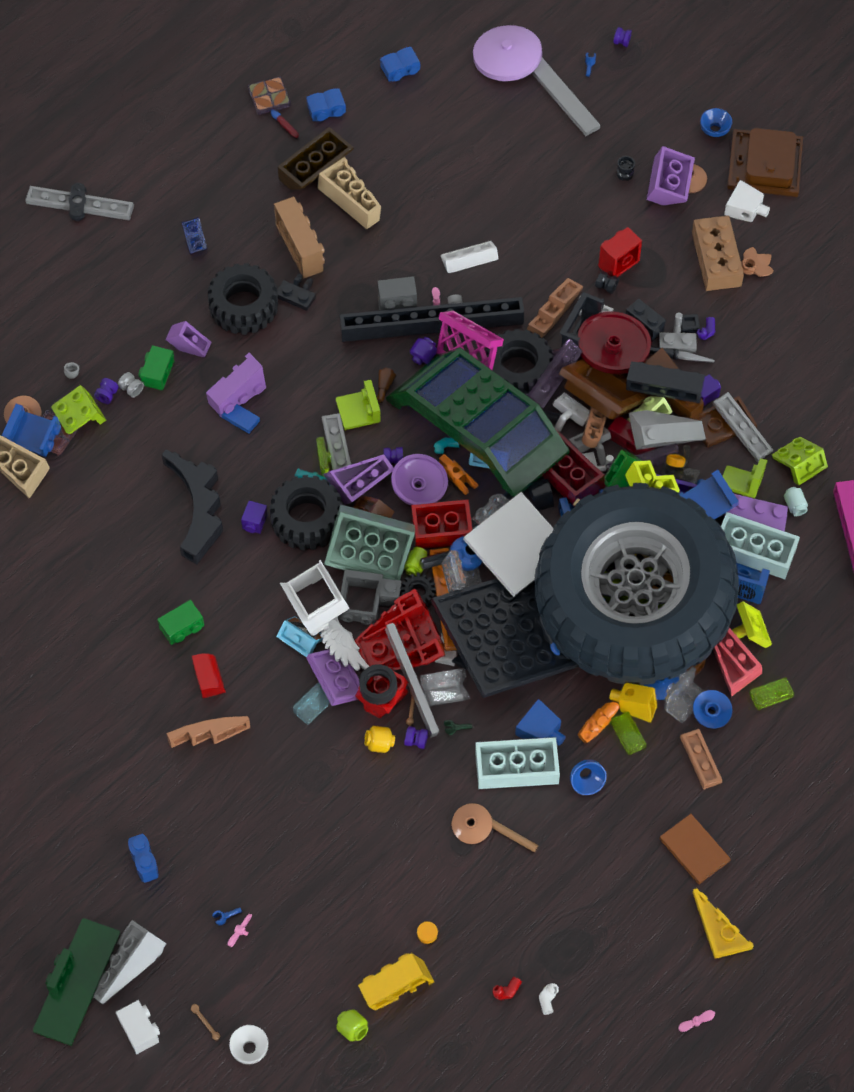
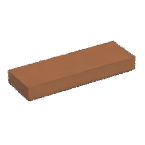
M700 729L681 734V741L702 788L706 789L721 784L723 780Z

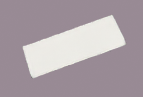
M488 241L442 254L441 259L446 271L452 273L498 260V252L493 242Z

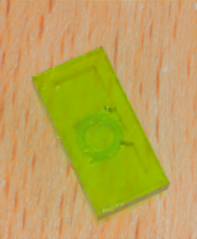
M318 437L316 439L321 476H324L323 474L329 472L328 463H331L330 451L326 452L324 437Z

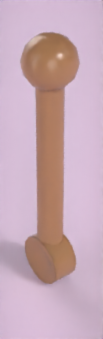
M411 696L409 718L406 720L408 725L414 723L412 719L415 704L413 696Z
M196 1004L192 1005V1013L198 1015L211 1032L212 1038L219 1040L220 1034L215 1032L204 1018L199 1006Z

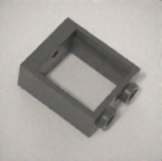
M345 569L341 588V595L345 601L349 586L376 589L373 612L348 609L340 614L338 619L344 622H361L365 625L374 624L378 618L383 574Z

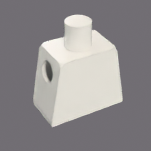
M740 180L726 204L724 215L752 222L757 214L767 217L770 207L762 204L764 198L762 192Z

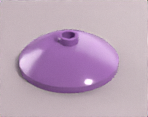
M412 454L402 458L395 465L391 476V484L395 494L409 505L437 503L442 499L447 490L448 477L444 467L436 459L423 454Z

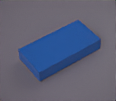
M238 404L234 406L232 412L221 414V418L248 434L260 422V417Z

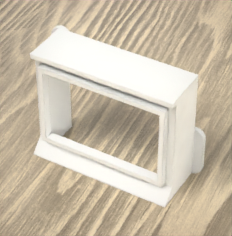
M319 560L318 564L287 583H280L302 623L312 636L326 629L329 626L328 622L350 609L321 560ZM323 578L335 599L308 615L296 593Z

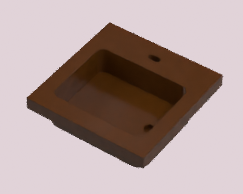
M754 128L751 131L733 129L727 189L735 190L741 180L762 193L798 197L803 136H796L795 133L760 128Z
M584 359L563 367L559 373L567 379L564 386L566 390L610 419H616L631 412L632 408L643 404L647 397L653 396L651 394L626 390V374L601 372L591 367Z

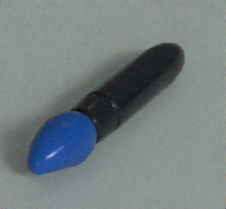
M539 616V623L550 644L551 651L559 656L560 651L550 635L547 634Z

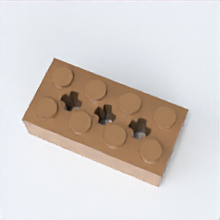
M295 197L275 203L276 226L300 273L303 275V279L323 272L325 260L322 254L324 253V248L321 243L317 242L316 232L314 229L311 230L308 217L303 215L301 203H297Z
M721 216L694 220L692 235L706 291L741 287L744 273L730 217Z

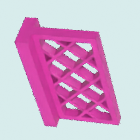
M455 311L440 312L439 320L442 321V327L437 345V353L446 352L443 350L445 342L449 351L459 347L464 350L463 346L467 344L469 354L478 360L476 353L480 352L482 357L481 363L493 370L497 348L503 345L504 339ZM448 326L451 327V330H452V333H453V334L450 335V336H449V333H448V331H447ZM460 333H463V336L465 338V341L463 343L461 342L459 336ZM453 337L455 338L457 344L456 347H453V344L451 342V339ZM473 340L476 341L478 347L476 350H474L471 342ZM486 347L490 349L489 357L486 356L484 350ZM458 363V364H457L458 366L462 367L463 369H465V370H467V371H469L470 373H472V374L475 375V373H473L472 371H470L468 368H466V367H465L464 365H462L461 363Z

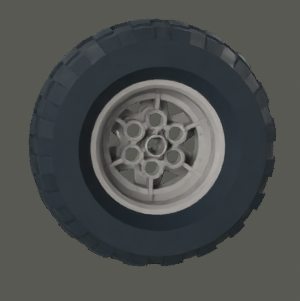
M633 483V486L619 488V485L604 488L602 493L594 496L590 494L578 501L575 508L563 514L554 525L552 533L545 539L541 547L539 561L535 569V595L538 611L544 629L555 642L558 650L566 658L576 662L579 668L595 676L606 677L609 681L625 684L626 682H639L640 685L654 684L656 680L675 678L685 673L686 669L691 666L698 665L723 640L737 608L739 590L737 561L733 548L727 541L722 527L711 516H708L706 511L690 498L685 499L675 490L663 486L661 489L649 487L647 483ZM634 554H643L650 557L640 562ZM614 562L616 570L604 573L609 565ZM632 564L634 568L626 569L625 566ZM646 567H652L654 570L652 572H646L644 569ZM667 570H669L672 576L673 583L663 579ZM614 579L622 580L619 584L612 582ZM654 584H658L661 586V588L653 589L651 588V586ZM602 595L611 597V600L608 604L605 602ZM621 596H627L629 598L627 601L619 600ZM647 599L648 603L641 604L639 600ZM658 604H664L663 607H661L658 610Z

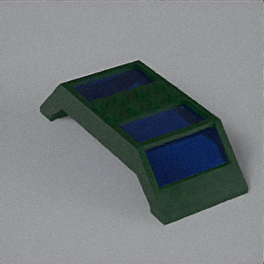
M460 347L437 355L430 363L426 364L386 397V401L398 410L402 406L409 405L486 463L502 485V488L513 497L520 492H524L570 453L568 447L539 404Z

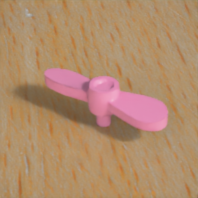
M434 287L432 289L433 306L440 305V291Z
M250 913L241 925L235 927V933L229 939L228 946L233 947L239 935H248L245 927L252 917Z
M708 1010L700 1016L693 1017L692 1020L682 1022L678 1029L681 1032H686L693 1026L697 1027L702 1022L712 1020L715 1013L712 1010Z

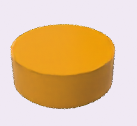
M669 454L666 458V464L673 467H684L686 459L678 454Z
M423 922L418 926L417 937L422 943L430 944L437 939L438 929L435 924Z

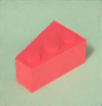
M729 628L723 640L713 648V651L732 697L762 674V665Z

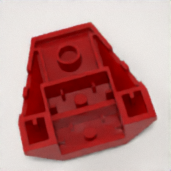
M416 589L398 597L394 601L395 604L387 612L384 611L374 624H371L354 640L360 648L359 654L369 666L381 664L393 671L400 670L401 667L385 631L386 625L391 623L395 624L412 667L428 665L445 656L444 643L428 608Z

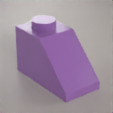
M186 321L172 325L166 341L179 351L200 357L206 356L211 345L210 340Z

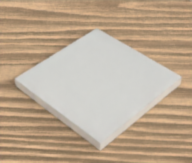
M520 492L468 533L463 540L514 597L535 580V569L539 561L541 547L545 539L552 533L553 527Z

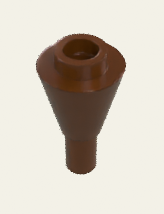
M390 368L379 370L378 402L384 401L386 392L396 378V374Z

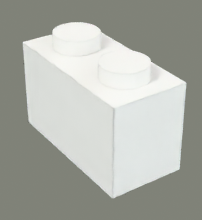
M138 1000L116 1012L117 1018L136 1054L159 1043L157 1035L160 1034V1031L155 1022L150 1023L148 1017L151 1015L146 1005L141 1006Z

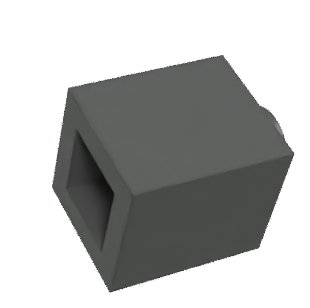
M382 579L380 606L392 607L395 604L394 601L401 596V580Z

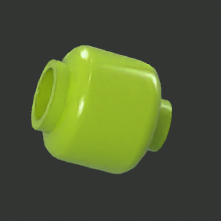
M356 1010L343 1011L337 1018V1030L349 1041H359L368 1032V1021Z

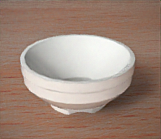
M242 1026L235 1030L230 1038V1051L233 1057L243 1064L257 1063L266 1055L268 1038L264 1031L257 1026ZM247 1043H253L256 1046V1050L251 1054H247L243 1050L244 1045Z

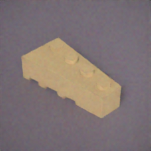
M345 157L319 173L318 189L363 227L368 229L380 220L381 205L372 193L367 191L364 182L361 179L359 180L353 167L350 168Z
M0 435V472L30 498L50 467L46 459Z

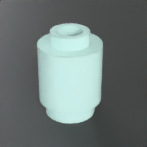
M796 487L787 489L784 499L790 513H793L794 516L805 514L808 511V504L802 490Z

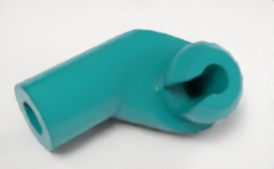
M443 438L434 444V452L436 454H443L445 447L459 448V443L453 438Z

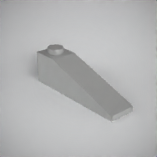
M649 410L629 413L636 450L706 439L702 421Z
M131 920L117 942L120 947L116 955H111L109 959L111 962L108 971L103 973L93 995L102 1004L151 965L162 954L166 945L165 942L133 920Z

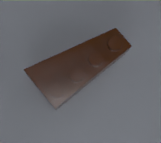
M663 348L644 362L649 365H660L665 368L678 369ZM664 397L672 411L679 417L697 419L703 413L704 401L702 398L700 403Z

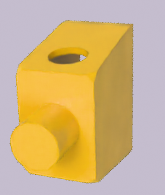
M625 683L622 691L617 689L611 690L610 700L619 702L622 713L651 723L657 708L655 688Z

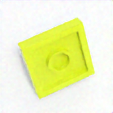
M743 601L737 604L743 624L732 629L734 634L739 639L747 635L748 639L764 648L771 646L772 643L760 611Z

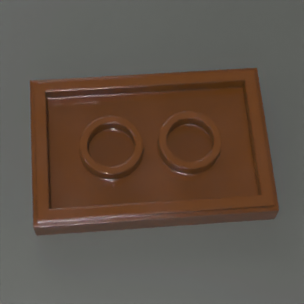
M740 396L733 398L753 425L757 427L755 420ZM714 406L704 410L699 415V418L694 419L702 421L706 438L703 442L707 448L737 436Z

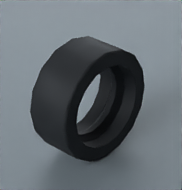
M385 665L369 666L361 673L359 679L360 693L366 701L372 704L379 705L391 701L397 691L395 673ZM378 675L385 676L390 681V687L387 691L376 694L367 689L366 684L369 678Z

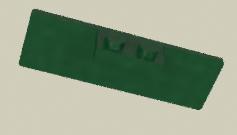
M85 918L81 920L69 949L63 948L61 954H57L54 961L55 968L47 976L46 985L49 994L33 1028L34 1033L69 1046L73 1044L121 934L119 930Z

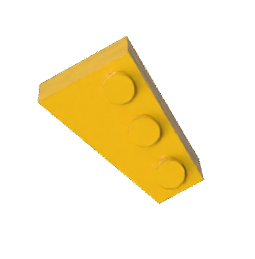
M407 953L399 957V961L393 965L388 964L382 967L381 972L378 974L369 975L364 978L363 983L358 986L368 1006L373 1010L380 1009L398 1000V996L408 990L411 993L417 991L416 986L427 982L429 985L434 983L424 961L412 953Z

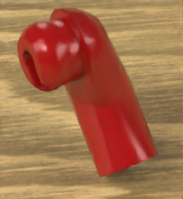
M513 977L506 987L494 986L492 989L494 998L504 1000L514 997L522 981Z

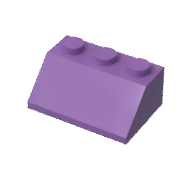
M662 146L654 157L647 200L660 205L686 202L695 158Z

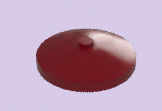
M601 312L589 317L581 325L577 336L580 338L578 351L584 361L591 367L609 374L628 373L631 361L644 363L649 356L651 348L650 335L645 326L634 317L620 312Z

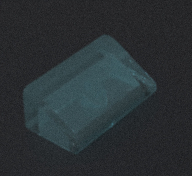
M319 682L293 706V712L306 724H309L330 704Z

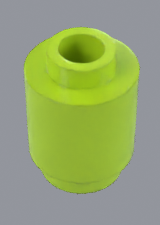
M414 547L410 551L404 566L406 574L409 576L414 574V577L417 576V573L421 575L423 569L419 561L421 558L427 557L428 553L426 550Z

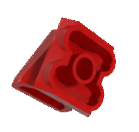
M394 672L397 679L396 695L385 704L376 705L366 701L360 693V686L355 697L363 703L366 712L381 718L385 714H389L392 708L408 694L409 691L405 688L409 682L406 678ZM373 676L369 678L366 686L370 692L379 694L389 689L390 681L385 676Z

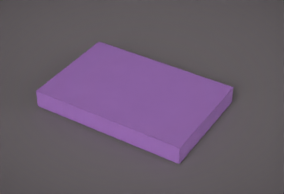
M330 650L308 654L306 658L331 706L358 700L355 694L359 690V678L349 662L348 666L345 667L340 659L339 661L335 660L334 654L330 655Z

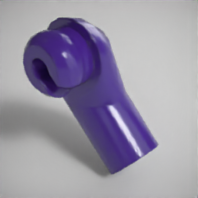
M706 318V328L702 327V330L700 328L697 330L699 339L706 340L714 335L715 318Z

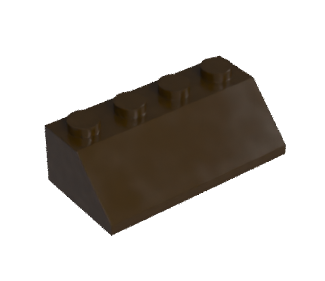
M329 127L278 166V178L290 190L303 189L319 177V173L354 150V147Z

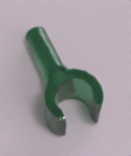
M452 720L444 721V726H452L449 729H444L448 735L455 733L459 729H472V724H454Z

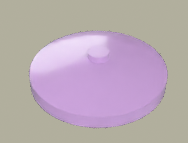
M513 25L496 27L485 32L475 43L473 49L474 63L483 75L499 81L518 80L532 73L540 64L542 58L541 43L538 37L526 28Z

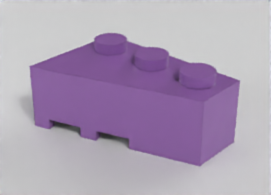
M250 353L245 356L247 359L239 367L235 365L232 368L234 371L226 379L222 377L206 392L209 405L221 417V414L224 412L226 414L232 412L236 404H244L250 398L266 389L263 367Z
M380 455L329 471L323 475L330 485L332 484L336 487L342 502L346 505L356 500L393 472L394 468L385 455Z

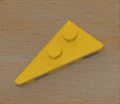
M693 889V895L714 959L752 950L754 947L752 942H748L739 933L740 930L732 925L729 919L718 908L716 909L702 892L698 891V889Z

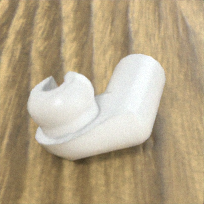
M555 983L546 985L539 994V1001L544 1015L553 1013L551 1001L559 991Z

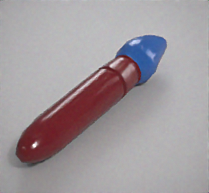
M272 109V117L293 137L298 138V132L279 112Z

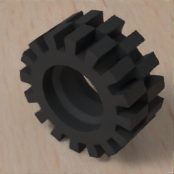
M417 573V577L411 574L410 579L407 576L405 582H402L401 596L410 592L415 587H421L426 591L425 595L421 597L427 608H429V604L432 606V598L436 595V587L430 577L427 579L425 574H423V577H420V573Z

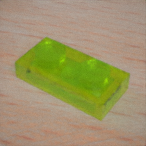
M785 677L750 690V695L757 710L794 697V692Z
M629 712L611 719L610 723L628 755L646 748L647 744Z

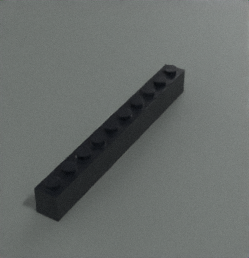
M522 297L340 314L342 342L440 333L442 321L439 320L440 312L455 311L483 328L523 325ZM448 326V332L452 331L450 326Z

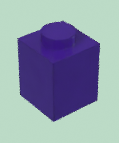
M710 374L705 377L701 396L704 401L703 407L720 395L721 385Z
M248 501L241 519L242 529L250 533L256 532L260 534L268 516L267 505Z

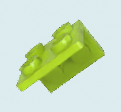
M371 380L364 381V389H361V392L336 397V403L345 430L381 422L380 408Z
M81 385L51 406L68 435L90 420H96L100 425L106 421L91 394Z
M802 437L794 439L772 454L773 459L791 469L794 483L797 485H801L828 467L823 448Z
M760 458L758 465L754 464L752 472L726 466L723 478L732 492L755 498L763 479L767 460Z

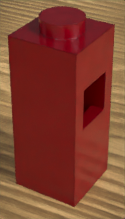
M621 416L616 418L608 428L611 434L610 440L642 460H645L648 455L651 456L656 447L636 450L631 422Z

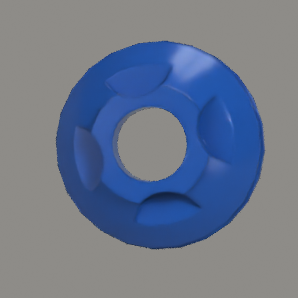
M713 108L702 114L700 126L707 135L721 137L730 131L732 118L725 110ZM716 125L720 130L713 131L710 127Z
M463 536L452 543L450 558L457 568L464 571H472L481 565L482 560L476 553L469 555L466 552L465 548L468 544L463 540L465 537Z
M595 760L579 762L574 766L570 774V782L573 789L582 795L597 793L602 789L607 778L604 767ZM583 769H590V774L588 776H580V772Z

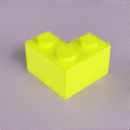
M650 460L634 461L625 474L629 486H633V483H647L649 487L661 489L663 486L676 492L680 491L674 475L656 476Z

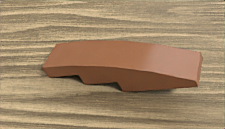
M567 278L550 295L548 302L539 309L538 315L528 324L527 330H530L532 333L535 332L543 338L570 307L583 289V286Z
M248 716L205 720L167 733V738L171 748L188 740L195 746L210 738L216 744L249 729L250 720Z

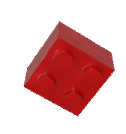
M629 227L623 231H618L614 237L605 240L601 244L598 267L608 272V275L618 277L640 261L642 240Z

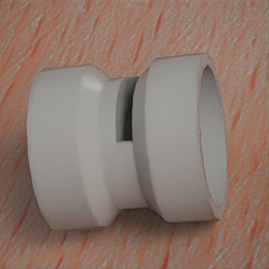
M127 372L119 379L118 386L122 390H126L127 394L134 398L141 393L144 383L139 379L136 380L133 374Z

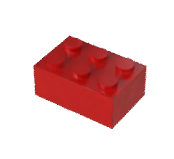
M469 500L411 505L412 524L415 525V547L426 549L451 546L456 539L466 536L473 530Z

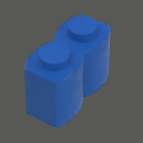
M406 47L396 53L383 56L380 59V66L388 81H398L403 76L416 74L420 70V61L412 47Z
M338 88L306 97L307 106L313 121H323L328 117H339L346 113V105Z
M142 833L129 838L128 845L131 857L135 862L141 881L146 883L157 879L159 875L155 857L151 853L147 837Z

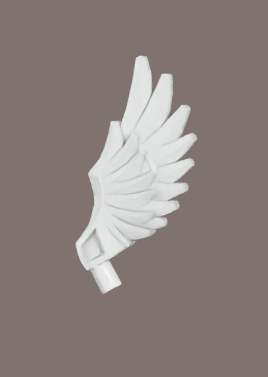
M338 616L328 622L329 626L321 631L322 642L326 643L325 649L330 647V655L334 654L335 660L339 661L340 659L345 667L348 666L349 662L356 671H359L360 667L363 669L368 668L369 665L358 652L360 648L355 643L352 633L342 627Z

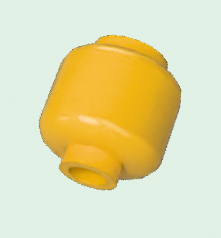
M372 726L365 733L364 743L372 752L386 753L390 747L394 746L395 735H392L388 727Z

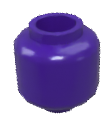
M427 337L418 338L410 349V354L413 356L412 360L418 365L430 363L437 353L436 343Z

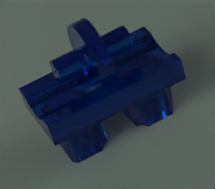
M199 217L181 222L189 253L207 249Z

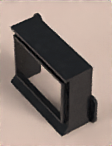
M582 292L560 331L562 336L560 359L570 363L580 360L581 355L578 351L580 338L569 334V331L580 311L581 318L572 333H578L583 322L589 317L601 313L604 308V298L600 299Z

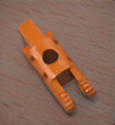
M445 454L439 457V463L444 467L447 477L464 495L469 493L468 488L464 485L465 482L474 489L478 487L477 482L455 460L452 461Z
M612 701L598 708L585 722L577 734L584 743H588L595 738L618 712V703Z

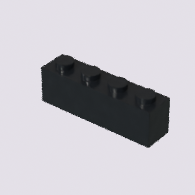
M631 361L626 390L700 403L705 375L698 372H687L680 369L665 368L660 365L654 366L643 362Z

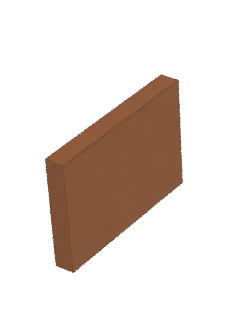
M692 814L688 815L659 838L698 884L730 862V857Z

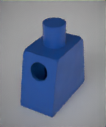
M539 699L516 726L515 735L522 739L556 737L557 745L560 746L566 738L565 735L559 732L561 720Z

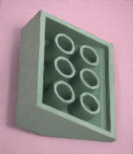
M340 504L324 565L342 570L383 574V579L400 580L414 538L415 525Z

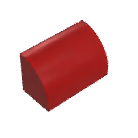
M212 654L193 655V666L202 698L226 693L216 657Z

